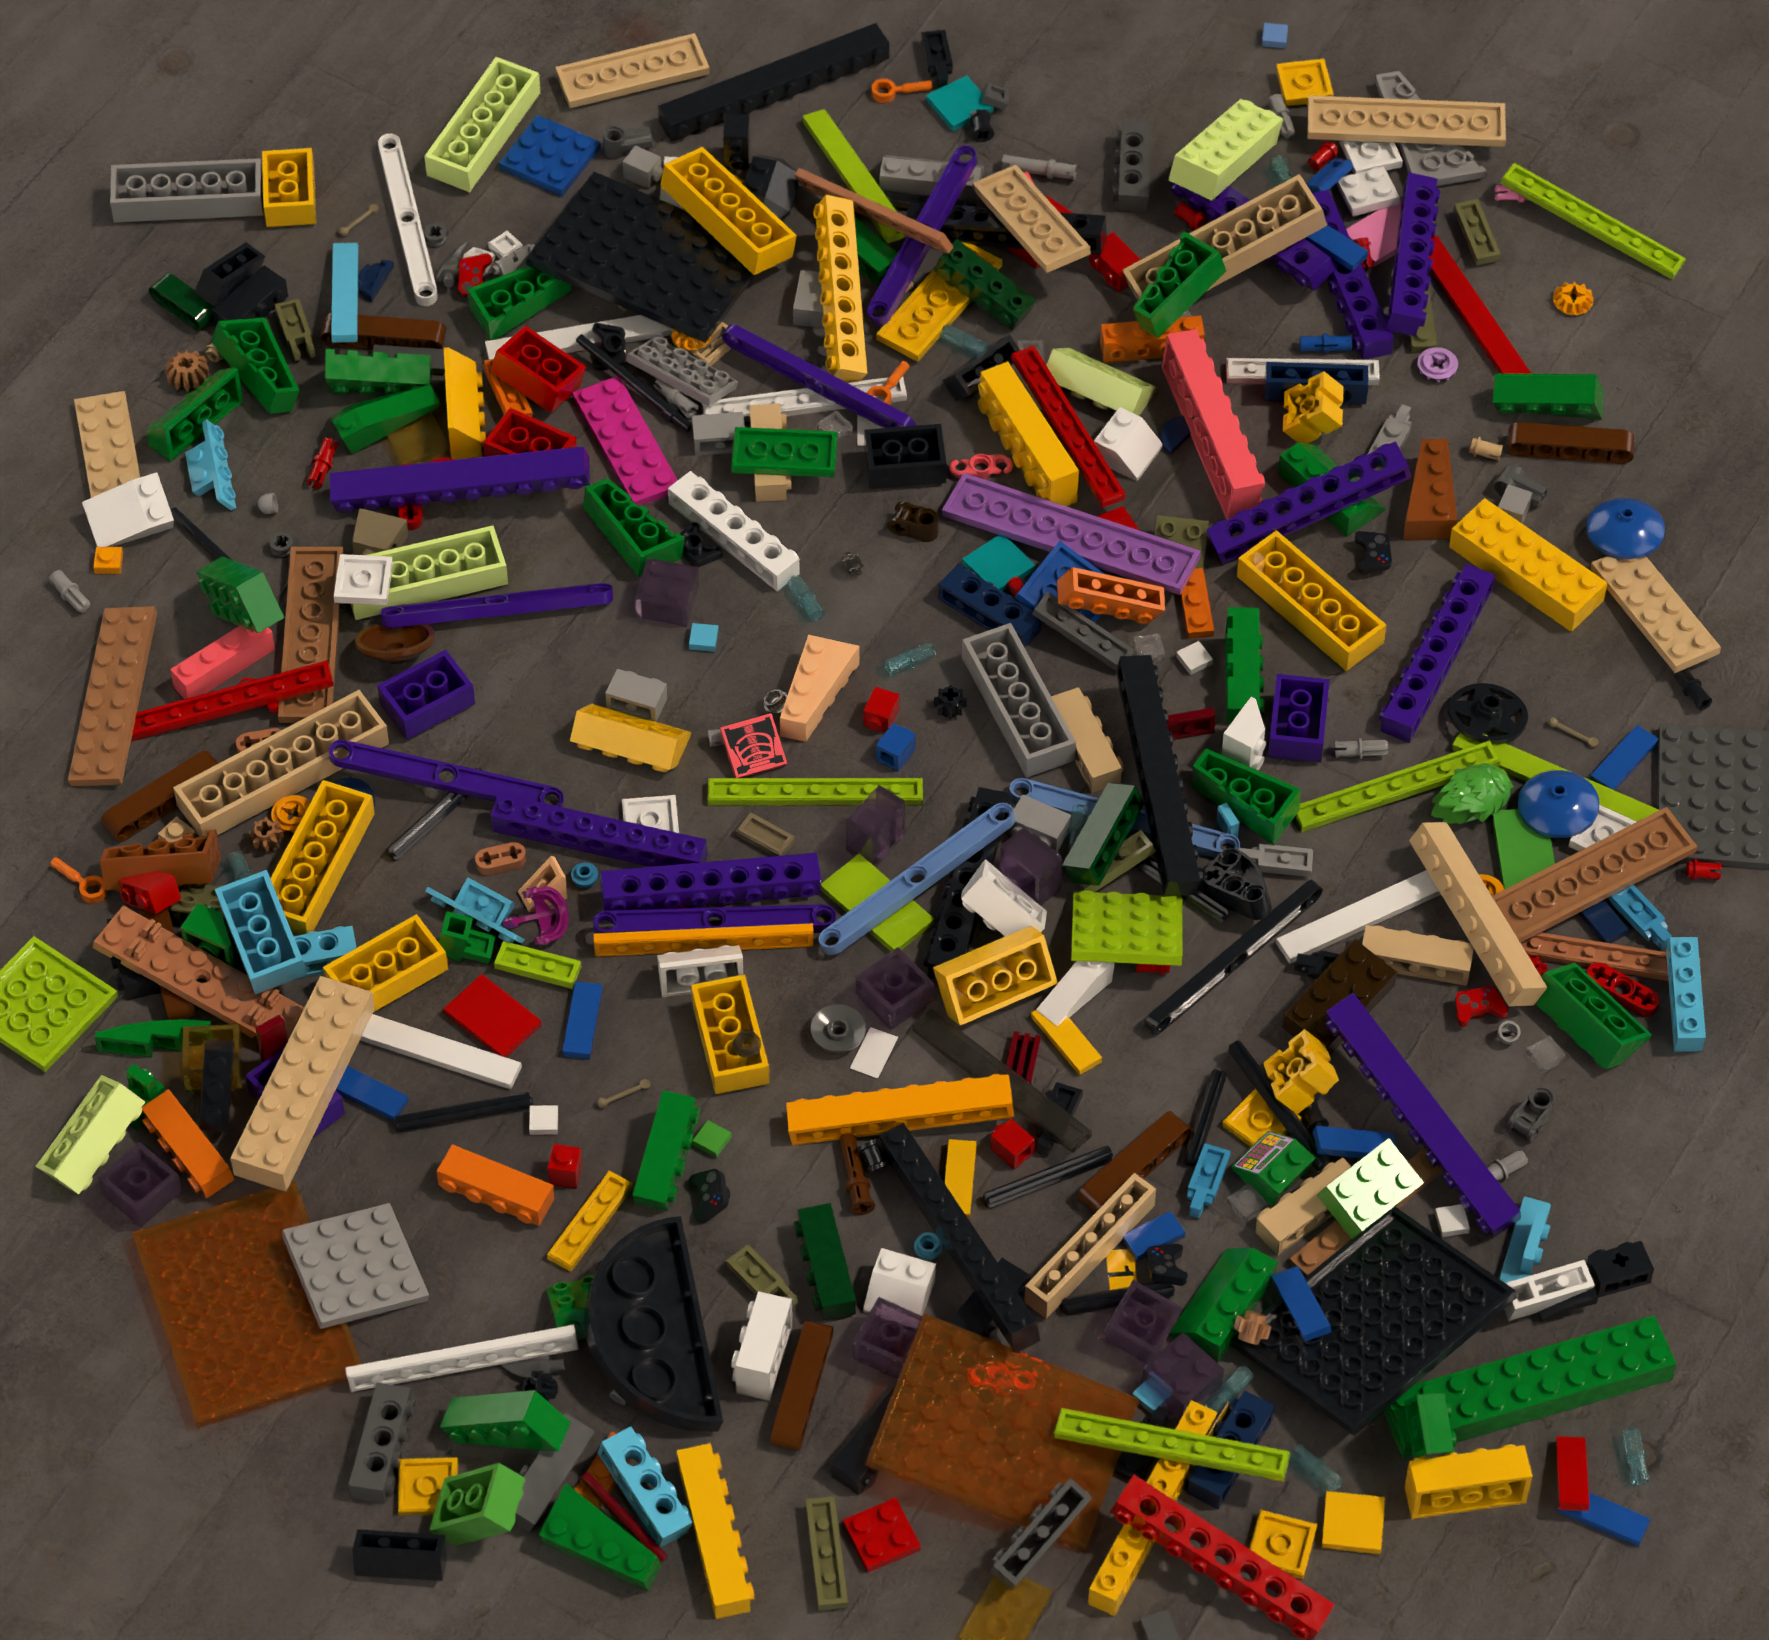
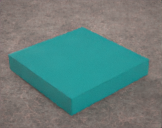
M967 75L926 95L928 104L952 131L970 124V114L975 110L985 109L990 113L994 112V106L983 103V93Z
M1003 535L996 536L962 559V565L966 569L972 570L986 582L993 583L1002 592L1007 589L1006 584L1010 579L1020 577L1022 580L1034 572L1036 566Z

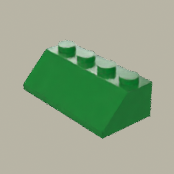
M233 367L217 371L213 376L208 377L195 391L190 392L178 405L169 409L167 414L160 420L152 423L148 430H146L149 447L169 462H172L204 435L203 421L207 419L216 425L243 403L238 369Z
M1298 442L1279 455L1278 475L1292 488H1296L1305 484L1310 478L1320 477L1339 465L1318 446ZM1331 488L1327 492H1334L1336 488ZM1371 496L1326 517V519L1348 537L1383 513L1385 507ZM1307 499V501L1310 503L1313 499Z
M1576 963L1544 972L1541 978L1548 988L1537 1000L1536 1006L1541 1011L1546 1012L1560 1029L1566 1031L1580 1048L1585 1049L1599 1066L1609 1069L1622 1064L1652 1036L1647 1029Z
M1227 1248L1174 1324L1168 1336L1218 1363L1232 1343L1231 1339L1239 1333L1234 1329L1237 1315L1243 1317L1247 1310L1253 1311L1272 1284V1275L1276 1274L1278 1261L1254 1248Z

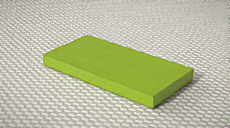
M859 853L822 882L820 890L847 913L891 880ZM911 900L870 930L869 933L896 956L935 924V919L914 900Z

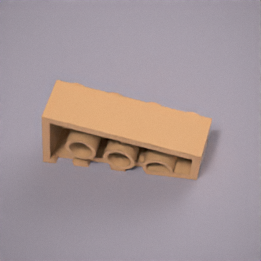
M808 635L780 716V737L803 742L808 740L823 718V714L828 706L831 707L835 701V696L841 687L844 688L848 682L850 674L860 665V649L858 645Z

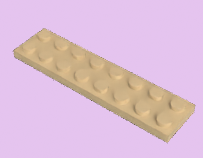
M1308 96V139L1505 147V103Z

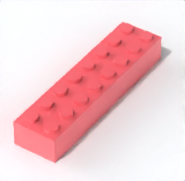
M1196 329L1167 334L1161 368L1181 415L1185 417L1190 429V436L1227 520L1234 517L1239 511L1249 510L1259 505L1262 489L1265 488V480L1262 473H1259L1256 468L1254 454L1249 452L1245 434H1242L1239 429L1238 417L1232 413L1230 399L1223 392L1222 380L1215 374L1214 362L1206 353L1204 339H1200Z

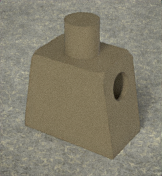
M360 508L352 539L354 555H369L402 547L408 538L407 520Z

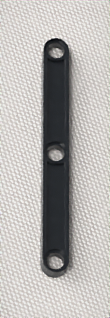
M1312 879L1304 883L1272 910L1268 917L1260 920L1151 1012L1144 1026L1154 1035L1162 1033L1309 909L1320 898L1323 888Z

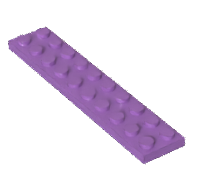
M966 473L962 474L942 509L943 517L997 535H1003L1009 539L1051 552L1057 543L1061 541L1096 568L1138 582L1164 587L1165 591L1181 595L1201 558L1200 550Z

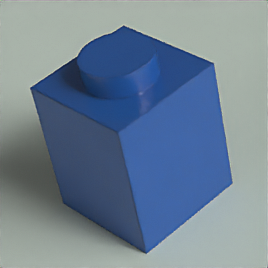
M893 723L876 744V760L899 772L916 750V734L906 727Z

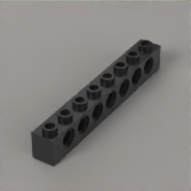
M910 202L906 216L916 221L926 203ZM954 205L940 230L951 244L958 239L960 242L971 243L977 246L1025 249L988 207ZM1059 212L1090 246L1091 254H1102L1107 237L1105 215Z
M978 787L976 797L971 796L968 807V812H971L970 818L964 819L962 828L998 803H1008L1010 805V793ZM1000 813L995 819L1005 820L1008 813ZM1002 834L949 873L952 881L951 884L946 883L943 899L946 902L944 906L940 905L938 909L937 922H939L938 928H933L930 944H933L931 951H926L924 966L928 967L927 978L936 979L933 967L969 952L979 914L977 912L971 913L965 907L957 906H964L961 900L962 891L966 886L964 883L970 881L982 862L986 859L994 865Z

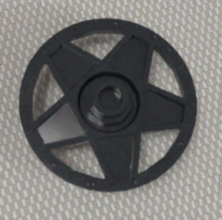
M1488 683L1471 684L1459 689L1452 696L1448 709L1449 717L1454 727L1466 737L1481 743L1491 741L1492 744L1510 742L1524 732L1528 722L1527 708L1516 694L1504 687ZM1474 692L1473 701H1458L1462 696ZM1492 692L1501 694L1508 699H1500L1497 695L1492 694ZM1520 711L1522 721L1518 727L1510 717ZM1457 715L1471 720L1469 729L1459 721ZM1491 730L1503 734V736L1497 737L1485 735Z

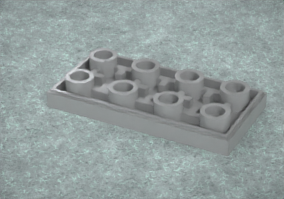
M656 336L627 354V362L706 406L712 405L737 388L738 381L731 378L728 373L711 367L705 360L691 356L685 349L673 346L663 337Z

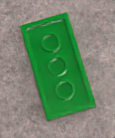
M735 427L731 473L835 478L838 432Z

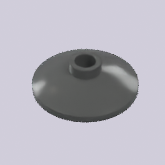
M833 1004L822 1008L814 1015L810 1031L814 1042L820 1048L832 1053H844L856 1048L862 1042L866 1033V1024L864 1018L856 1009L843 1004ZM835 1032H841V1033H843V1034L836 1035V1034H834V1033H835Z

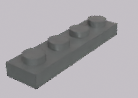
M1048 591L1032 613V615L1115 671L1120 656H1131L1134 652L1133 648L1075 609L1058 604V598Z

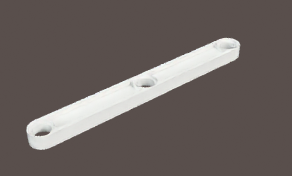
M385 134L378 140L379 153L414 297L419 305L430 306L437 301V287L401 142L395 134ZM387 143H393L396 145L392 149H386L383 147ZM405 216H412L414 218L410 222H403L401 220ZM424 290L432 292L428 297L419 295Z

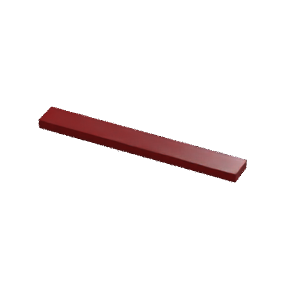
M1436 235L1433 239L1431 238V241L1435 243L1432 256H1429L1430 259H1433L1430 273L1498 373L1532 374L1439 237Z
M1035 346L1012 353V362L1101 507L1104 508L1125 500L1126 493Z
M328 660L139 711L135 715L136 719L131 742L333 687L334 683Z

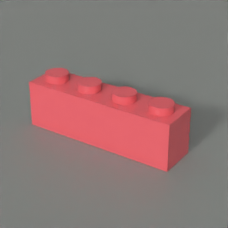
M238 626L171 668L174 689L184 699L208 693L273 652L275 646L272 631L268 627L256 633Z

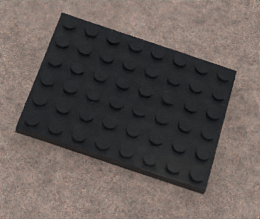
M595 171L526 257L525 264L704 343L708 341L755 276L686 210Z
M1394 1206L1305 1277L1307 1284L1331 1326L1330 1333L1304 1342L1285 1304L1280 1298L1262 1313V1315L1267 1316L1266 1323L1272 1326L1268 1340L1260 1339L1259 1345H1255L1238 1339V1333L1231 1339V1342L1235 1349L1355 1436L1517 1298L1515 1289Z

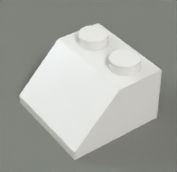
M1119 407L1094 440L1095 445L1110 469L1135 481L1139 480L1163 448V443L1142 417Z
M1251 697L1224 732L1222 755L1255 770H1259L1264 762L1262 753L1266 746V741H1264L1265 727L1255 698Z
M881 1248L872 1271L863 1312L918 1328L935 1283L936 1264Z

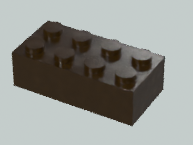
M1354 939L1284 1014L1282 1028L1293 1037L1305 1029L1326 1045L1330 1056L1343 1040L1339 1035L1333 1036L1325 1024L1327 1022L1326 1011L1354 993L1370 1013L1395 986L1398 972Z

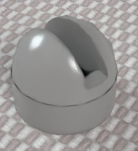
M274 493L264 494L258 499L257 505L261 512L264 514L278 513V502Z
M1513 1021L1503 1022L1497 1031L1500 1042L1507 1045L1515 1043L1521 1033L1520 1027ZM1511 1033H1514V1034H1515V1036H1509V1037H1504V1036H1503V1035H1507V1034H1511Z

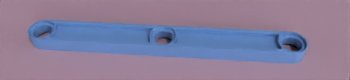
M1026 778L1013 780L1009 788L1010 800L1015 804L1019 802L1022 796L1015 794L1014 790L1023 787L1029 791L1025 796L1071 814V820L1086 823L1088 816L1099 800L1096 797ZM1141 810L1128 835L1132 836L1142 830L1146 837L1152 841L1146 811ZM1192 824L1193 845L1196 844L1198 854L1215 859L1223 851L1220 846L1225 843L1232 844L1237 850L1240 848V842L1236 836Z
M1008 803L994 805L824 929L818 937L822 951L827 955H836L842 952L1010 829L1015 823V814L1011 805ZM1000 813L1010 814L1005 820L995 819ZM915 875L925 876L921 882L914 883L910 881ZM830 937H837L839 939L835 945L828 946L825 944V941Z

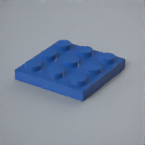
M537 115L501 159L499 170L563 197L601 149L600 141Z
M1059 541L1015 598L1034 611L1047 591L1058 598L1057 580L1072 567L1104 573L1063 542ZM1075 609L1094 623L1102 615L1094 614L1089 610Z

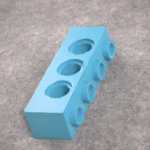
M338 926L331 930L311 931L303 935L293 936L300 953H305L301 956L307 975L301 978L324 974V966L357 948L352 926Z
M1670 937L1666 957L1674 1052L1702 1051L1706 1033L1698 937Z
M629 1427L602 1441L597 1454L653 1541L662 1548L688 1534L693 1523L692 1515L685 1505L682 1506L677 1499V1492L670 1481L666 1482L661 1474L662 1470L656 1458L650 1457L643 1437L639 1433L636 1434L632 1427ZM634 1459L638 1465L631 1466L625 1460ZM641 1483H649L654 1489L646 1490L641 1486ZM664 1507L669 1513L661 1514L656 1508Z

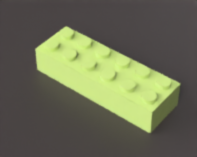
M495 57L426 153L425 165L427 176L471 192L539 96V73Z
M1240 99L1175 155L1169 181L1213 200L1277 143L1284 118L1277 116L1270 110H1264L1255 106L1251 101Z
M494 526L365 555L392 557L393 559L387 605L351 604L355 620L380 615V610L389 606L439 601L507 585V567Z

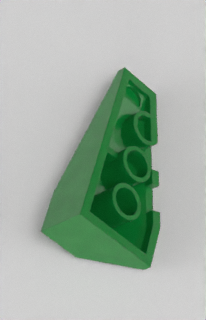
M426 385L354 403L333 414L331 418L350 453L354 454L441 406V403L431 385Z

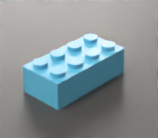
M267 870L215 889L220 907L255 995L307 975L302 956Z

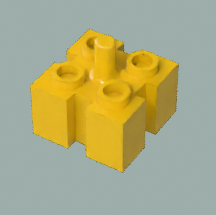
M1323 371L1308 379L1307 385L1298 384L1284 391V408L1288 410V413L1283 415V432L1296 442L1308 444L1317 440L1322 432L1328 434L1342 427L1343 410L1340 409V406L1343 403V386Z
M1305 1029L1288 1042V1049L1284 1052L1279 1049L1263 1063L1268 1077L1274 1081L1271 1083L1276 1099L1296 1114L1312 1104L1314 1095L1317 1092L1325 1095L1339 1081L1334 1066L1329 1063L1331 1058L1326 1045Z

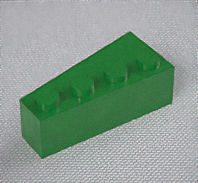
M1227 608L1224 638L1226 724L1233 722L1251 697L1256 699L1260 714H1264V698H1260V693L1264 692V677H1260V671H1263V655L1259 654V650L1263 648V634H1259V608Z
M1207 748L1193 765L1192 787L1218 806L1227 803L1237 820L1273 846L1300 810L1301 789Z

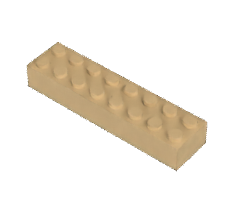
M1298 174L1191 232L1190 235L1216 249L1221 254L1226 272L1209 288L1211 289L1326 227L1327 222L1321 206L1301 175ZM1180 239L1123 269L1127 283L1137 300L1140 299L1147 286L1153 284L1157 278L1156 272L1160 266L1164 267L1169 259L1168 254L1173 247L1176 248Z
M357 690L173 787L176 805L192 828L196 830L199 837L207 836L206 831L216 829L217 835L274 806L281 798L294 795L343 769L333 765L329 760V747L334 741L347 740L378 748L387 746L389 744L387 725L362 692ZM337 748L333 752L334 756L339 759H344L349 754L345 748Z
M320 976L230 1158L235 1176L285 1192L287 1191L375 1010L371 991Z

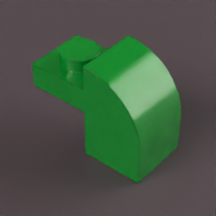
M446 911L438 940L439 944L446 951V956L456 962H460L463 957L489 964L496 936L471 930L473 918Z
M133 1064L126 1071L129 1085L127 1089L144 1100V1105L165 1091V1086L158 1082L149 1070L145 1068L142 1070ZM143 1112L135 1121H131L129 1124L135 1130H138L143 1125L141 1121L145 1118Z

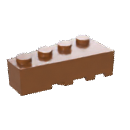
M1448 438L1422 439L1405 521L1403 540L1450 539L1452 528L1457 524V513Z
M216 829L206 831L207 836L194 838L193 833L182 835L183 839L174 842H168L163 838L149 843L146 847H143L141 843L105 849L100 859L105 890L120 892L119 879L158 870L174 875L178 887L184 884L203 886L212 883L221 860Z

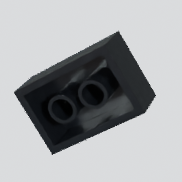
M941 424L864 430V451L869 489L946 483L947 463Z

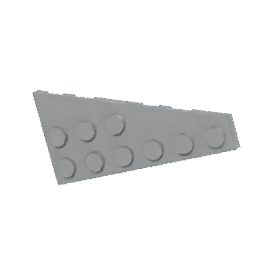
M1400 71L1375 75V83L1381 98L1421 100L1416 95L1415 88ZM1398 143L1408 173L1438 178L1437 186L1486 178L1487 170L1483 166H1479L1474 161L1472 153L1466 151L1461 145Z

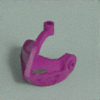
M535 886L527 888V891H523L522 894L524 899L531 898L534 901L536 913L520 918L513 916L503 920L504 927L510 929L517 927L518 923L538 919L541 933L540 936L534 938L535 945L540 944L542 946L550 944V941L563 936L568 926L569 913L564 898L557 890L548 886L539 888ZM544 900H548L554 906V909H551ZM556 914L555 923L553 926H550L552 916Z

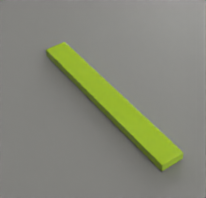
M822 109L803 115V124L849 190L896 211L826 110ZM870 219L887 244L907 237V235Z
M1516 163L1512 164L1501 180L1500 184L1672 280L1685 263L1686 258Z
M1459 733L1452 745V750L1457 752L1481 744V742L1472 740ZM1506 743L1492 744L1501 761L1499 768L1525 782L1542 772L1551 770L1568 771ZM1585 778L1595 788L1599 797V805L1638 822L1659 811V809Z
M1487 741L1300 803V810L1294 818L1302 833L1448 784L1449 780L1455 775L1454 770L1467 768L1468 765H1478L1481 763H1488L1499 767L1501 761L1491 741Z
M708 778V806L923 805V778Z
M1061 1408L1054 1432L1057 1439L1284 1482L1290 1459V1451Z

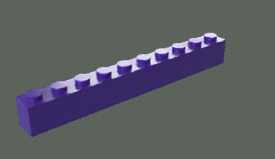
M583 446L330 473V502L336 512L351 513L360 508L377 510L379 507L387 506L400 508L406 504L427 505L435 501L449 503L455 501V499L464 498L477 500L483 496L503 497L506 494L512 493L526 495L532 491L554 492L561 488L580 489L583 486L590 485L589 455Z
M1352 993L1327 1010V1022L1325 1024L1333 1036H1340L1344 1042L1342 1047L1350 1058L1356 1057L1360 1063L1358 1068L1367 1080L1372 1078L1377 1085L1375 1090L1383 1101L1388 1099L1394 1107L1391 1111L1400 1123L1405 1122L1410 1128L1408 1134L1416 1145L1420 1143L1427 1151L1425 1156L1433 1167L1439 1166L1444 1173L1441 1177L1450 1189L1455 1187L1461 1195L1458 1199L1466 1211L1472 1210L1477 1216L1475 1222L1484 1234L1489 1232L1494 1238L1521 1219L1519 1208L1356 995Z

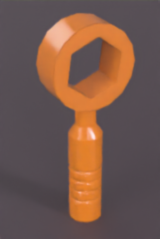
M878 79L872 84L871 96L876 102L888 103L895 98L896 92L932 90V83L930 80L895 86L889 79ZM878 89H888L889 92L879 93Z
M901 361L887 379L885 386H873L867 391V394L871 396L883 395L885 397L883 402L891 405L892 396L890 389L894 388L910 367L909 364Z
M58 857L52 859L51 867L71 881L80 884V895L85 902L96 904L105 899L108 891L105 890L102 877L91 875L82 878L79 872ZM98 885L100 887L98 893L89 894L86 892L90 886Z

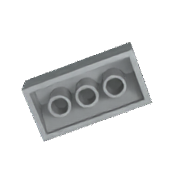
M886 155L882 160L879 187L883 192L930 196L949 162ZM976 165L958 199H965L966 205L978 206L979 196L973 191V182L982 179L984 166Z

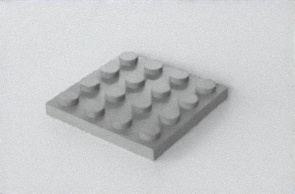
M390 1203L283 1229L282 1238L320 1329L428 1301L429 1293Z

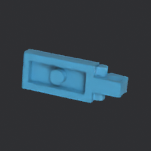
M1634 885L1609 897L1608 901L1642 937L1648 941L1652 939L1653 943L1661 950L1668 946L1672 935L1667 931L1668 926L1665 923V917Z
M1204 1143L1188 1186L1187 1199L1192 1200L1189 1216L1200 1219L1204 1205L1211 1206L1213 1201H1215L1231 1157V1151Z

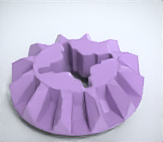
M1434 347L1420 354L1417 367H1419L1420 375H1426L1428 380L1431 378L1436 379L1439 383L1441 379L1448 381L1452 375H1456L1458 360L1451 351ZM1433 363H1436L1437 365L1442 364V369H1439V367L1437 366L1433 367Z

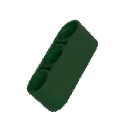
M172 273L165 274L148 289L149 294L156 303L196 331H199L213 320L212 309L215 306L206 302L194 292L195 290Z

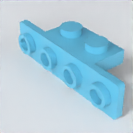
M206 419L202 422L205 441L185 452L192 492L199 497L215 488L217 501L232 511L236 509L234 499L236 494L230 479L232 474L228 468V454L224 448V433L218 425H214Z
M467 877L455 901L430 887H427L425 892L433 895L430 899L432 902L444 908L446 904L455 907L453 913L467 917L470 915L477 919L475 925L488 932L492 928L499 931L498 937L510 943H513L514 940L521 944L524 942V938L503 928V920L509 917L516 903Z
M1529 1197L1523 1198L1520 1208L1521 1219L1516 1222L1500 1276V1280L1508 1283L1531 1276L1534 1264L1540 1265L1544 1249L1539 1248L1541 1240L1546 1242L1550 1230V1225L1546 1224L1551 1207L1550 1203Z

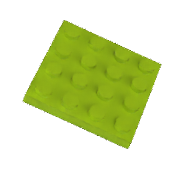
M1089 890L1073 892L1071 961L1182 966V896L1164 897V895H1148L1145 893L1121 894L1119 892L1099 893Z
M33 936L0 970V1043L46 1073L118 998V992Z

